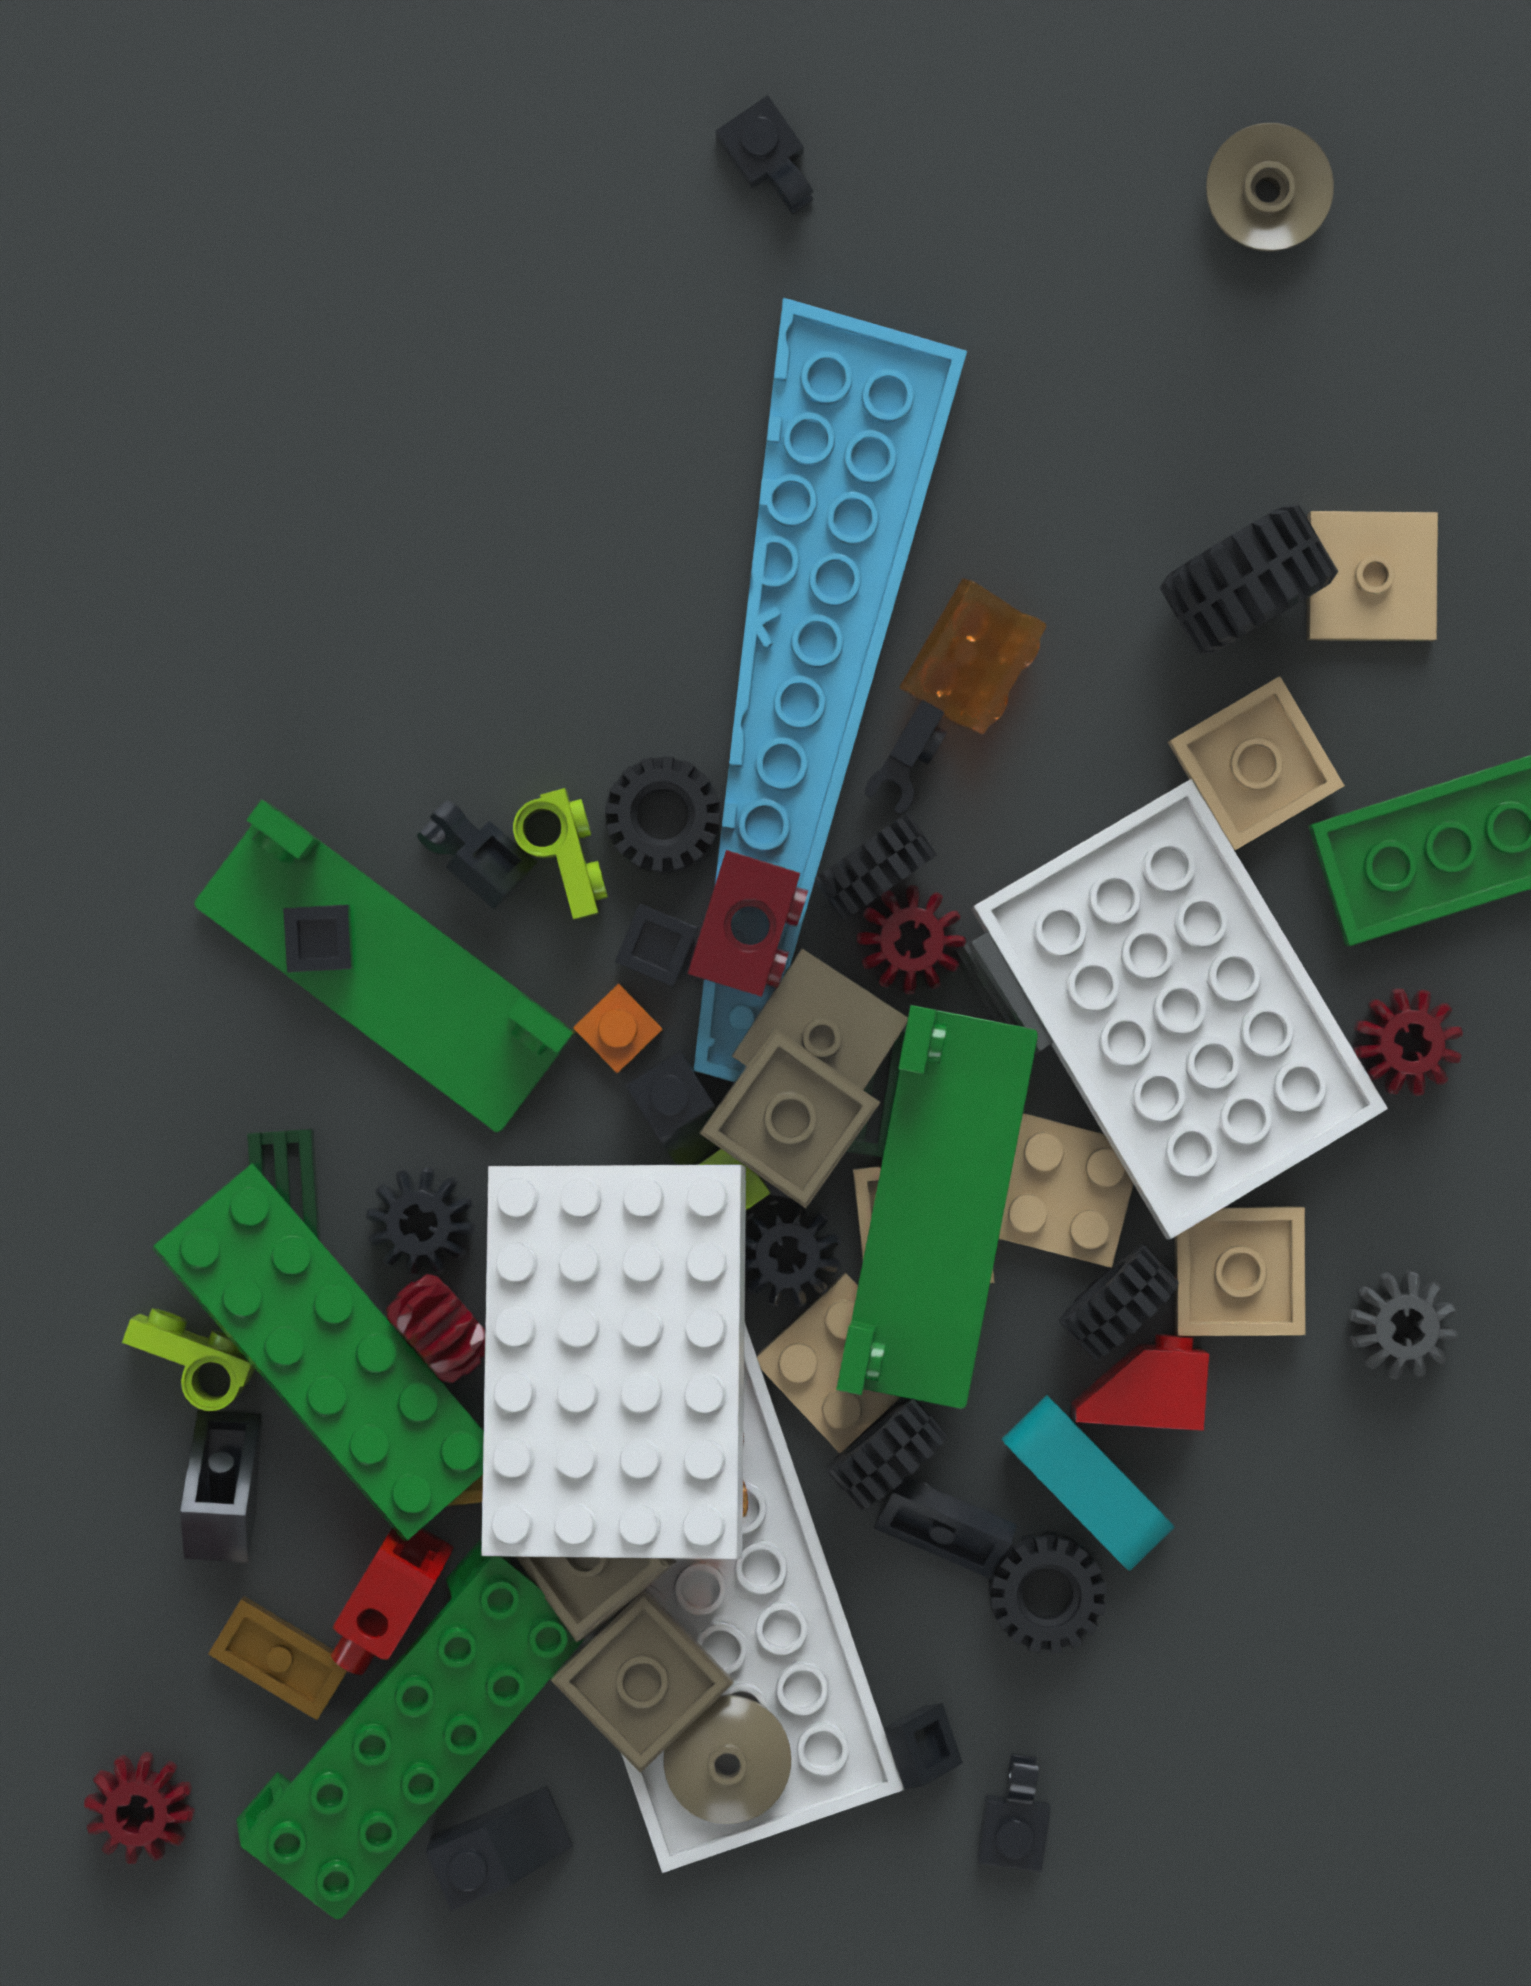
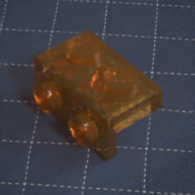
M962 578L899 689L919 702L923 699L944 712L943 717L952 723L976 733L984 734L989 725L995 723L1005 711L1008 703V693L1021 670L1028 667L1035 659L1040 648V638L1046 629V623L1037 617L1021 613L976 582Z

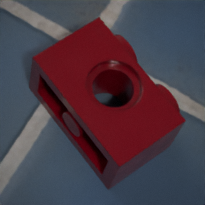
M726 850L687 974L760 997L763 995L765 985L778 988L789 951L777 948L785 923L797 927L808 894L807 889L797 887L801 873ZM745 907H754L761 910L769 922L767 936L764 940L754 945L739 942L731 931L733 916L737 911Z

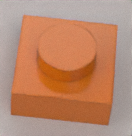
M619 983L573 1027L616 1073L625 1067L663 1030Z

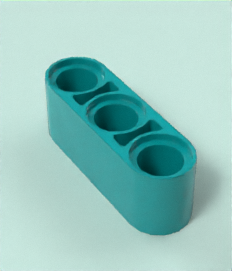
M1048 1395L1034 1406L1001 1439L1129 1572L1175 1528L1165 1515Z

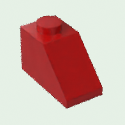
M1155 1334V1345L1138 1344L1071 1402L1070 1416L1075 1422L1204 1431L1209 1353L1202 1348H1193L1194 1337Z

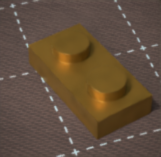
M246 1596L242 1597L208 1653L211 1657L315 1720H318L347 1672L332 1659L331 1653L333 1649Z

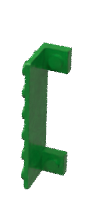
M261 799L246 819V821L252 824L196 898L194 902L195 907L493 1131H502L576 1032L271 803ZM350 905L354 969L287 973L283 908Z
M910 1006L898 1068L900 1072L852 1320L848 1326L836 1390L862 1395L864 1390L959 1409L966 1406L1038 1033L1035 1029L924 1007Z
M482 1538L445 1579L452 1599L297 1777L291 1782L280 1772H277L236 1819L240 1846L334 1919H341L585 1640L584 1638L576 1642L545 1599L542 1590L532 1579L514 1566L510 1556H482Z

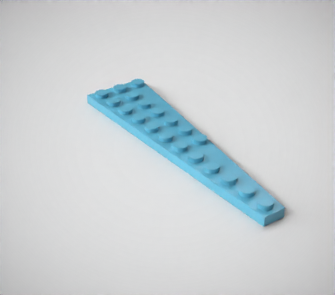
M783 298L715 880L716 884L726 850L801 873L797 887L807 889L808 894L797 927L785 923L777 948L789 951L782 977L791 965L815 882L814 879L817 875L967 354L966 350L787 298ZM742 908L735 913L731 920V931L734 937L743 944H757L764 940L768 934V919L757 908ZM704 979L693 1071L735 1082L746 1066L733 1058L732 1054L775 989L774 987L765 985L763 995L760 997Z

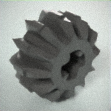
M1406 1271L1402 1278L1400 1289L1392 1274L1388 1272L1379 1275V1284L1383 1292L1381 1296L1366 1286H1362L1358 1291L1361 1299L1371 1305L1368 1312L1359 1309H1350L1348 1311L1349 1320L1358 1324H1366V1329L1355 1332L1349 1337L1350 1344L1356 1348L1372 1345L1366 1352L1363 1363L1367 1367L1374 1369L1386 1359V1376L1391 1379L1400 1378L1405 1362H1407L1409 1370L1415 1377H1423L1426 1375V1366L1422 1356L1426 1354L1430 1359L1439 1364H1443L1447 1360L1445 1352L1435 1346L1438 1338L1447 1341H1455L1457 1339L1458 1332L1447 1326H1440L1439 1322L1453 1316L1456 1313V1308L1454 1304L1449 1302L1433 1305L1441 1294L1442 1286L1437 1282L1431 1281L1419 1291L1420 1278L1416 1272ZM1409 1309H1411L1413 1314L1408 1322L1414 1328L1412 1335L1406 1338L1396 1334V1341H1394L1392 1336L1397 1328L1390 1321L1397 1312L1408 1316Z

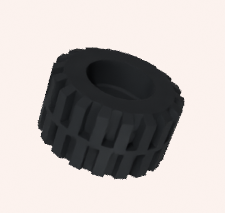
M1286 505L1254 521L1178 567L1166 576L1159 589L1198 655L1213 654L1331 584L1338 570L1300 505Z

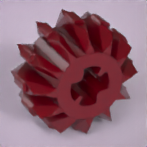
M910 885L906 889V908L904 909L900 908L896 896L891 891L884 892L881 895L882 902L891 915L885 918L878 911L867 908L863 913V917L868 922L879 926V933L862 932L856 936L858 944H878L880 951L866 956L861 961L864 969L873 968L885 960L889 966L879 979V984L884 988L889 987L893 983L898 970L904 971L902 986L905 994L915 993L917 987L916 971H921L926 984L931 989H936L941 983L939 976L931 965L937 962L944 969L955 972L959 967V963L954 958L942 953L943 947L958 948L966 944L964 936H944L943 932L944 927L955 924L960 920L961 917L958 911L948 912L937 920L933 914L941 905L943 895L934 892L928 898L924 909L918 908L919 890L915 885ZM907 921L912 922V930L917 929L921 925L928 938L920 943L923 954L914 959L910 958V951H904L903 955H900L894 946V942L901 937V931L898 926Z
M1393 989L1390 994L1392 1012L1383 1002L1373 999L1368 1003V1008L1378 1020L1377 1024L1375 1025L1367 1021H1357L1355 1023L1354 1030L1360 1034L1370 1035L1371 1044L1358 1045L1353 1048V1051L1358 1058L1375 1056L1376 1060L1365 1070L1371 1081L1379 1079L1388 1071L1385 1081V1091L1387 1093L1398 1094L1406 1079L1412 1095H1424L1426 1088L1424 1073L1434 1083L1443 1085L1448 1081L1446 1072L1438 1065V1062L1442 1060L1458 1064L1461 1060L1462 1055L1459 1052L1445 1049V1040L1462 1037V1028L1459 1026L1442 1028L1440 1026L1452 1012V1008L1447 1003H1441L1427 1014L1431 1002V993L1429 991L1418 990L1412 999L1411 1005H1409L1405 991L1403 989ZM1407 1024H1410L1414 1027L1412 1037L1421 1041V1046L1418 1052H1407L1408 1060L1401 1058L1403 1047L1394 1043L1397 1032H1409Z
M426 1274L416 1282H410L396 1294L397 1298L386 1308L388 1321L440 1381L453 1383L463 1375H468L482 1363L481 1359L485 1356V1329L478 1323L461 1300L437 1276Z
M144 1752L141 1755L137 1764V1771L126 1755L117 1757L114 1761L115 1775L108 1771L100 1770L94 1777L93 1782L101 1793L89 1794L84 1800L85 1808L102 1814L94 1818L87 1825L88 1833L90 1835H97L108 1831L110 1836L104 1843L102 1851L104 1854L110 1855L120 1843L126 1845L125 1859L128 1864H136L141 1855L142 1846H144L153 1861L161 1860L166 1853L164 1841L171 1845L179 1846L185 1839L186 1834L178 1823L191 1822L195 1816L194 1808L178 1802L187 1797L192 1791L190 1782H180L172 1786L169 1780L174 1775L177 1765L169 1761L164 1765L160 1773L154 1772V1757L150 1752ZM135 1795L148 1800L144 1808L152 1805L154 1809L150 1811L145 1820H139L132 1816L135 1808L130 1810L126 1808Z

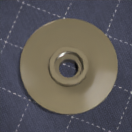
M1280 123L1251 125L1230 136L1214 155L1206 178L1208 207L1219 228L1236 243L1257 251L1274 252L1286 250L1307 240L1324 222L1334 195L1332 169L1321 147L1301 130ZM1263 181L1272 183L1278 192L1277 199L1269 203L1261 201L1255 192L1256 185Z
M721 1695L664 1750L663 1764L665 1777L677 1801L693 1815L717 1824L746 1822L766 1812L783 1793L791 1771L789 1740L779 1720L763 1705L742 1696ZM730 1753L739 1759L740 1767L735 1773L724 1775L716 1769L715 1762L722 1754Z

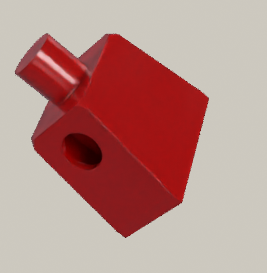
M391 1528L333 1625V1629L342 1635L331 1653L334 1662L350 1673L363 1675L374 1656L388 1660L435 1584L454 1546L423 1528L408 1541L404 1542L395 1530Z

